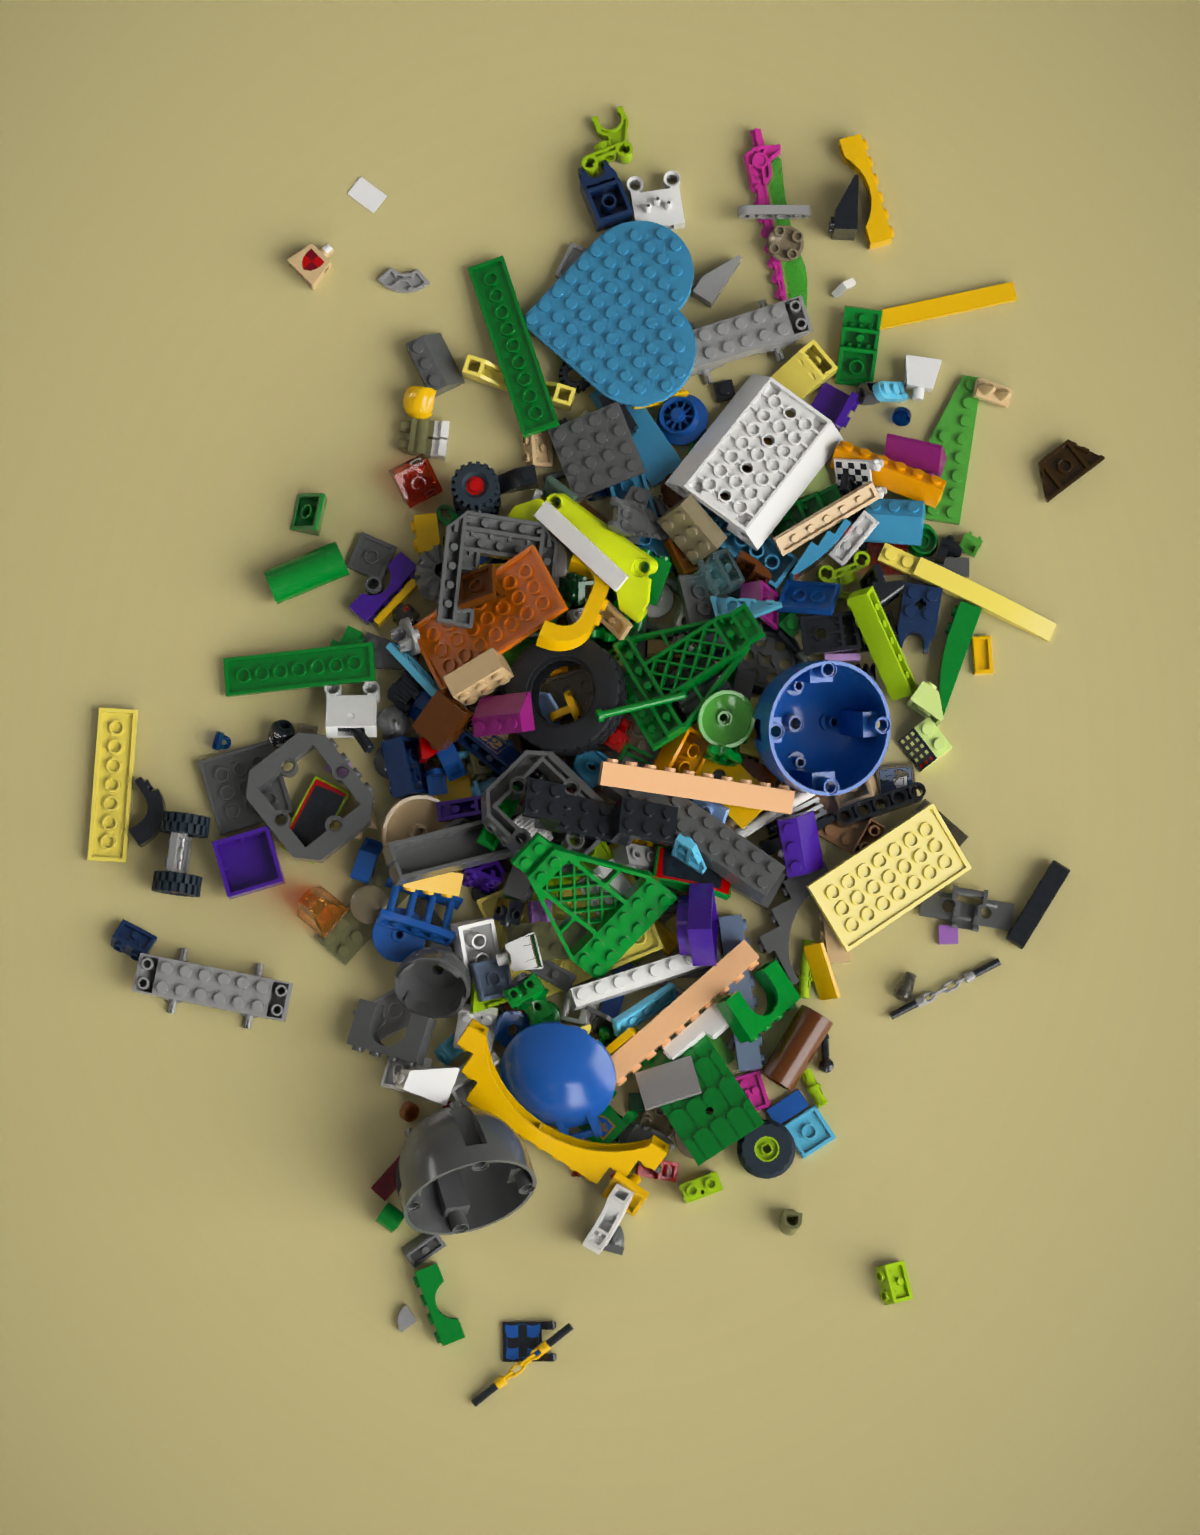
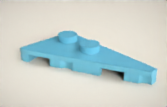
M710 596L715 617L730 613L746 603L754 618L783 607L781 602H775L774 600L759 601L750 598L735 599L734 597L719 598Z

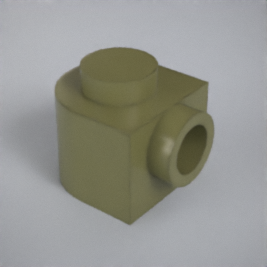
M784 1209L779 1219L780 1231L785 1235H794L801 1226L803 1213L793 1209Z

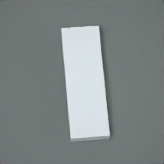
M864 510L828 555L844 567L880 522Z

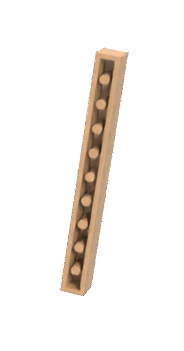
M607 758L606 762L601 761L599 785L792 814L795 791L790 790V786L779 785L778 788H773L771 783L766 782L754 785L752 780L747 779L735 782L733 777L727 776L715 779L714 774L708 773L696 776L695 771L683 770V773H676L675 768L664 767L663 771L657 770L656 765L645 764L644 768L638 767L637 762L626 761V764H618L617 759Z
M745 939L611 1056L616 1071L615 1085L621 1086L627 1080L626 1076L630 1072L636 1073L642 1067L640 1063L645 1059L648 1061L657 1054L655 1050L660 1046L662 1048L671 1041L670 1037L674 1033L677 1035L686 1028L684 1025L688 1021L693 1022L701 1015L699 1012L704 1007L708 1009L715 1003L714 999L718 995L721 997L730 990L729 985L733 982L737 984L745 977L743 975L748 969L752 971L759 965L758 960L760 956Z

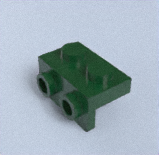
M566 573V576L559 577L558 590L564 601L576 605H585V585H594V580L588 579L586 575Z

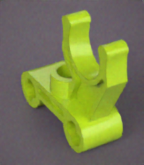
M622 106L617 107V114L621 118V123L615 129L603 128L599 124L598 117H592V124L596 129L597 135L607 140L597 143L593 147L594 153L586 155L582 159L581 165L583 170L592 178L597 176L603 160H607L608 163L618 160L621 164H628L633 159V147L627 141L629 119Z
M859 551L852 556L851 564L834 570L829 565H824L817 570L816 578L819 582L840 583L841 591L838 598L846 600L851 593L843 591L842 586L857 580L854 572L868 566L870 556L865 551ZM859 555L865 559L862 562L863 565H859L856 561ZM822 570H825V572L829 571V579L821 576Z

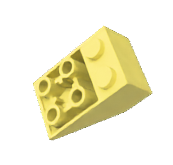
M813 339L771 377L803 400L834 376L838 367Z

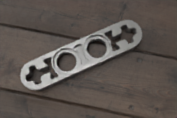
M743 205L738 207V217L740 219H806L811 217V207L809 205Z

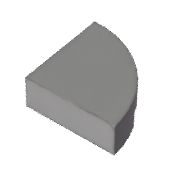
M407 1305L401 1309L398 1316V1327L401 1332L418 1321Z

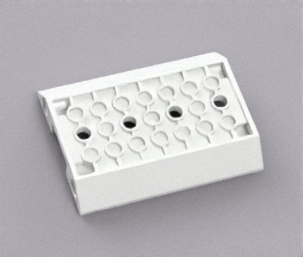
M752 374L665 484L683 498L691 494L698 503H702L728 522L727 530L758 551L829 460L840 441H843V438L830 419L769 376ZM788 410L793 411L795 417L789 418L785 412ZM764 438H771L773 444H765ZM748 465L752 471L746 473L742 470V466ZM727 493L730 499L725 501L721 499L720 494Z

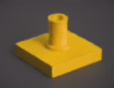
M617 1171L601 1195L607 1199L617 1183L634 1192L626 1210L628 1214L634 1217L650 1193L639 1186V1183L642 1181L639 1175L632 1173L628 1179Z

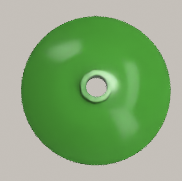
M733 690L717 691L708 696L699 709L697 721L700 733L712 745L736 747L750 736L754 728V709L750 701L739 692ZM725 714L726 718L721 721L720 716Z

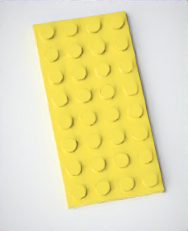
M930 803L806 887L845 952H849L972 868L935 805Z

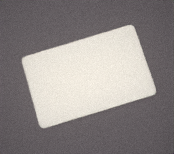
M360 177L348 192L349 196L372 213L378 209L387 197V195L363 177Z

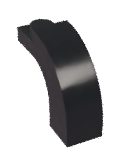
M140 777L135 780V783L146 798L147 813L144 819L130 828L129 831L137 844L142 848L159 834L162 812L166 811V805L160 790L156 789L151 792L154 788L149 780L144 781Z

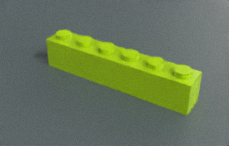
M873 586L852 592L846 599L848 608L852 611L855 617V624L860 628L863 641L869 648L870 657L878 668V675L885 684L886 693L890 695L892 701L913 695L918 686Z

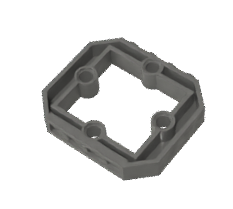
M298 732L249 770L246 799L292 857L299 861L323 863L369 827L372 821L374 804L372 792L374 790L368 782L364 784L361 781L362 775L356 767L352 769L349 766L350 760L344 752L340 754L336 749L339 747L332 738L328 739L325 735ZM313 749H316L332 769V775L338 783L344 784L360 805L343 819L337 815L328 817L325 822L327 831L305 848L290 829L292 824L290 815L285 810H275L261 790L281 774L287 778L294 777L299 770L297 762ZM290 762L293 764V768L290 771L283 770V766L286 763ZM341 768L347 770V774L344 777L337 775L338 770ZM285 816L286 822L278 825L276 823L277 818ZM339 822L340 828L336 831L331 830V824Z
M526 750L481 796L482 823L488 832L493 833L503 846L508 847L513 852L514 856L531 839V834L528 830L519 828L498 806L507 798L514 801L519 800L525 793L526 779L537 768L551 782L565 784L566 788L572 790V793H569L565 789V794L605 802L553 751ZM513 785L517 786L520 791H516ZM567 834L562 839L561 846L565 849L588 855L601 841ZM516 838H520L523 843L517 842ZM569 840H573L576 845H572ZM571 864L564 865L561 868V872L571 871Z

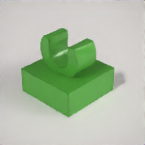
M972 532L965 533L959 546H961L962 552L975 557L983 541L980 536L976 538L972 536Z

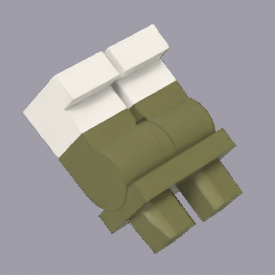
M412 418V421H401L400 432L410 433L409 439L399 438L398 450L408 452V455L411 456L415 455L445 461L450 421H430Z

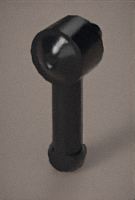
M828 1033L821 1043L822 1060L819 1063V1070L823 1073L831 1072L834 1067L833 1061L829 1057L828 1039L830 1037Z

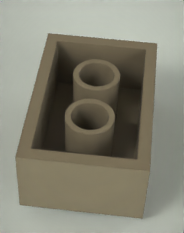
M691 494L667 510L657 521L693 565L718 549L728 538Z

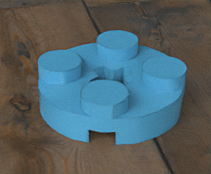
M597 750L577 755L572 771L590 788L600 786L598 779L601 761L606 762L608 757ZM589 766H595V771L591 770Z

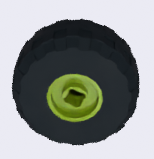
M763 1120L764 1124L738 1140L737 1155L741 1165L748 1173L758 1178L770 1179L782 1175L791 1166L795 1157V1142L785 1126L772 1120Z

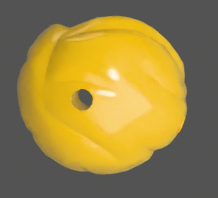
M422 386L408 387L403 398L405 412L412 418L428 419L433 415L432 409L437 390Z

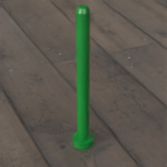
M682 691L604 711L601 708L595 709L596 719L598 723L604 722V718L685 699L687 694Z

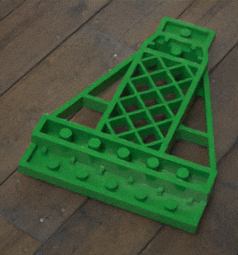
M746 603L730 613L718 615L714 619L635 636L627 635L624 640L614 643L612 645L613 648L608 651L615 658L617 664L620 665L623 676H625L627 705L682 691L688 693L691 690H695L701 700L684 723L681 722L672 707V702L630 712L653 751L685 733L698 717L699 709L704 700L722 687L751 649L750 645L766 636ZM694 630L670 645L666 638L668 635ZM708 633L715 634L713 643L704 641ZM719 635L722 638L725 645L717 644ZM662 637L668 647L645 661L635 644L640 641ZM692 643L699 644L696 653L688 652L689 645ZM703 645L711 647L709 655L701 654ZM716 648L724 649L722 658L714 656ZM673 655H682L680 663L671 662ZM686 655L695 657L693 666L684 664ZM699 658L708 659L706 668L697 667ZM712 660H713V661H719V662H717L716 664H714V665L711 666ZM657 665H665L663 674L655 672ZM670 666L678 667L676 676L668 675ZM683 668L691 670L689 679L681 677ZM726 669L703 698L698 691V686ZM696 671L701 672L700 674L694 677ZM654 676L662 678L660 685ZM666 679L675 680L673 689L664 687ZM679 681L685 682L678 687Z
M538 832L511 859L512 864L527 875L571 961L596 980L601 979L678 899L675 893L663 885L661 880L648 870H639L565 849L561 845L551 843ZM581 861L613 870L603 879ZM571 864V871L561 872V868L564 865ZM620 872L639 876L640 878L624 894L610 885V882ZM585 875V882L575 883V876ZM572 876V884L562 885L563 877ZM558 878V885L548 886V882L551 879ZM599 886V893L589 894V887ZM576 888H585L586 894L576 895ZM572 889V896L562 897V890ZM551 891H558V897ZM613 897V904L603 905V898ZM545 898H548L569 915L560 926H557L544 901ZM599 898V905L589 906V899ZM586 900V907L576 908V901ZM565 902H572V908ZM599 911L600 918L590 919V912ZM586 912V919L579 913ZM577 921L589 931L570 950L562 933L572 922Z

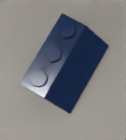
M400 736L381 742V754L385 760V772L389 778V791L393 798L402 799L411 795L429 794L427 778L424 776V764L418 761V738Z

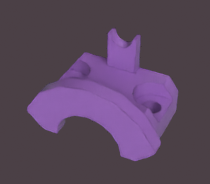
M540 900L529 901L527 906L529 923L549 922L550 919ZM544 900L552 915L551 907L553 902Z

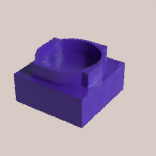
M268 825L212 842L226 894L230 900L286 883Z
M713 883L690 884L689 895L679 896L677 904L676 922L680 955H691L693 966H716L718 914Z

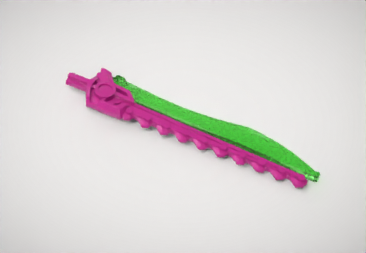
M755 128L750 131L753 148L743 156L749 186H751L750 190L753 193H757L753 204L770 205L767 185L772 178L771 163H773L774 179L770 184L773 205H787L782 161L778 157L781 152V145H764L761 129ZM757 219L759 223L764 224L760 234L763 238L767 239L770 232L774 229L773 219ZM776 219L777 226H791L789 219ZM766 243L764 250L766 253H769ZM771 255L767 265L770 269H774L771 281L773 284L778 285L774 294L775 297L784 301L802 295L807 309V274L801 255L793 261L783 262L789 294H786L781 262Z

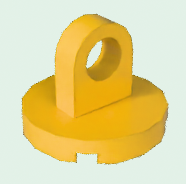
M572 690L564 692L568 705L549 714L552 723L569 716H573L576 721L583 716L577 700L572 696L574 695Z

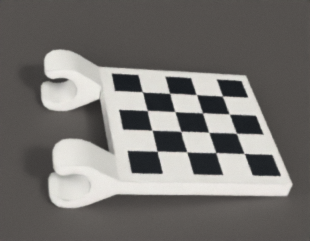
M833 459L836 484H838L839 488L842 473H849L857 487H860L868 481L872 482L871 470L880 471L881 467L884 466L882 459ZM875 487L880 499L884 498V495L887 494L886 487Z

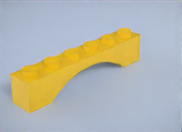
M861 134L839 139L838 148L843 163L859 175L868 193L870 214L864 230L868 248L870 250L891 244L894 231L887 222L889 219L888 211L882 205V202H884L882 192H878V178L871 169L873 162L871 156L868 157L866 152L868 150L866 139H862Z

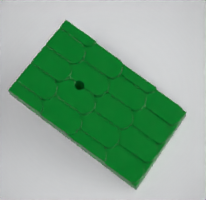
M707 1035L676 1059L691 1055L702 1093L660 1106L698 1166L765 1123ZM661 1048L656 1051L657 1054L649 1061L645 1059L640 1063L642 1067L637 1072L672 1062L673 1060H669ZM711 1107L713 1109V1113L711 1115H708L706 1113V1108Z

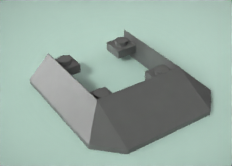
M467 510L446 527L436 622L449 628H473L475 609L466 608L462 610L458 607L461 570L470 572L478 569L480 556L510 560L529 546L534 545L555 583L558 543L541 522ZM541 628L525 639H538Z

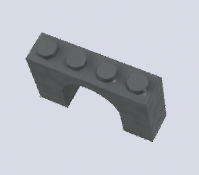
M359 999L346 1044L352 1045V1050L363 1053L365 1049L370 1051V1055L381 1057V1054L387 1055V1060L398 1062V1059H401L408 1066L415 1067L416 1064L423 1066L436 1020L411 1013L403 1039L393 1046H385L378 1036V1026L384 1006Z

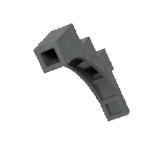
M824 861V868L809 874L790 877L782 882L781 891L785 898L789 897L790 900L770 910L769 918L773 925L777 924L778 927L758 937L759 942H757L760 951L762 953L765 952L766 955L774 952L773 959L778 961L793 985L797 984L799 980L790 964L789 936L791 926L801 904L810 895L806 886L829 871Z

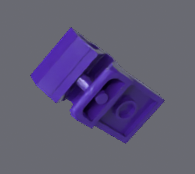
M499 861L460 870L464 874L463 886L478 888L486 894H493L502 883L505 874Z

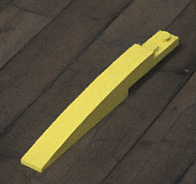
M884 544L877 559L878 562L932 587L942 588L945 595L982 608V612L1049 642L1056 627L1055 623L940 565L922 557L918 558L890 544Z

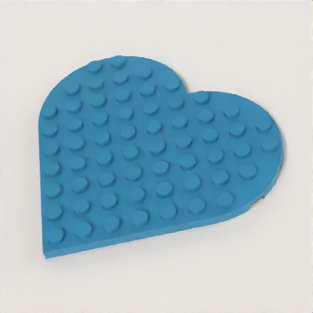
M631 221L612 227L598 237L524 315L528 331L598 392L613 402H618L620 405L646 407L650 404L667 400L676 394L689 379L694 368L693 365L697 353L696 340L691 325L680 312L691 294L694 280V266L689 250L676 233L658 223Z

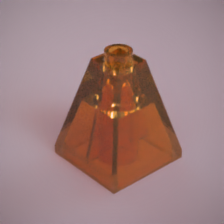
M322 886L308 889L298 900L297 917L325 939L348 912L349 908Z

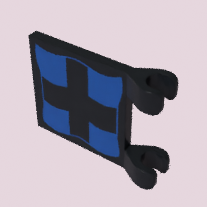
M503 1322V1362H518L526 1359L530 1352L542 1343V1330L556 1329V1322ZM538 1349L533 1354L538 1356L541 1352ZM545 1353L539 1359L532 1360L531 1362H554L557 1359L556 1353Z

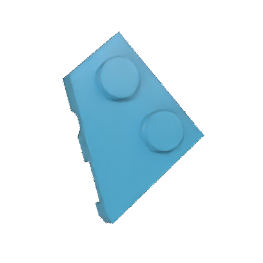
M679 834L675 839L671 855L703 875L707 867L696 843L690 837Z

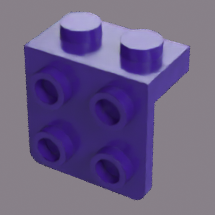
M824 383L811 406L830 419L838 432H840L842 427H847L851 419L848 417L851 410L855 412L860 403L857 401L859 394L852 391L848 395Z

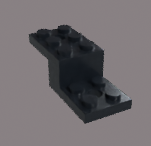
M892 610L884 611L896 637ZM852 611L833 613L832 616L813 615L799 617L804 656L834 652H870L868 646L863 641L860 628L855 624V617ZM822 629L826 632V637L818 639L815 632Z

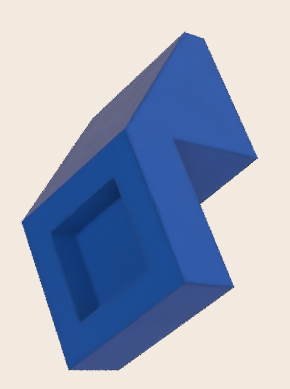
M453 743L447 750L436 753L449 782L467 774Z
M368 837L364 839L350 878L366 884L369 883L375 872L376 861L383 849L382 842Z

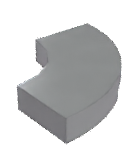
M390 267L377 278V281L383 287L397 293H413L430 285V282L418 269L410 273H401Z

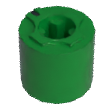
M388 1202L377 1217L376 1222L393 1233L404 1219L403 1212Z

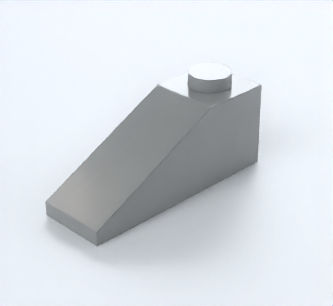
M738 255L703 275L700 281L696 280L691 288L693 290L692 297L711 308L740 265L742 257Z

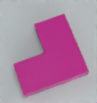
M759 1070L735 1077L757 1111L771 1107Z

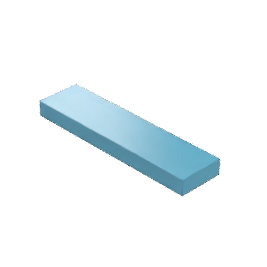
M389 642L386 648L427 693L433 697L436 691L440 690L435 680L408 651L400 652L398 650L400 647L398 643Z
M671 982L612 1019L614 1035L619 1037L628 1028L636 1027L677 999L675 985Z

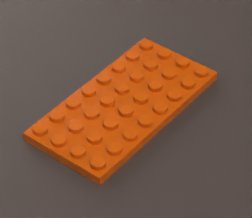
M534 545L529 546L496 569V580L505 590V597L472 608L475 609L472 629L449 628L436 622L437 610L412 626L413 629L417 628L420 633L418 644L421 648V653L440 690H449L443 679L444 676L490 648H494L497 652L503 654L540 629L545 620L550 622L568 610Z

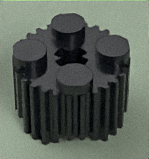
M405 669L401 673L402 676L388 689L387 697L393 704L407 713L421 692L424 691V688Z

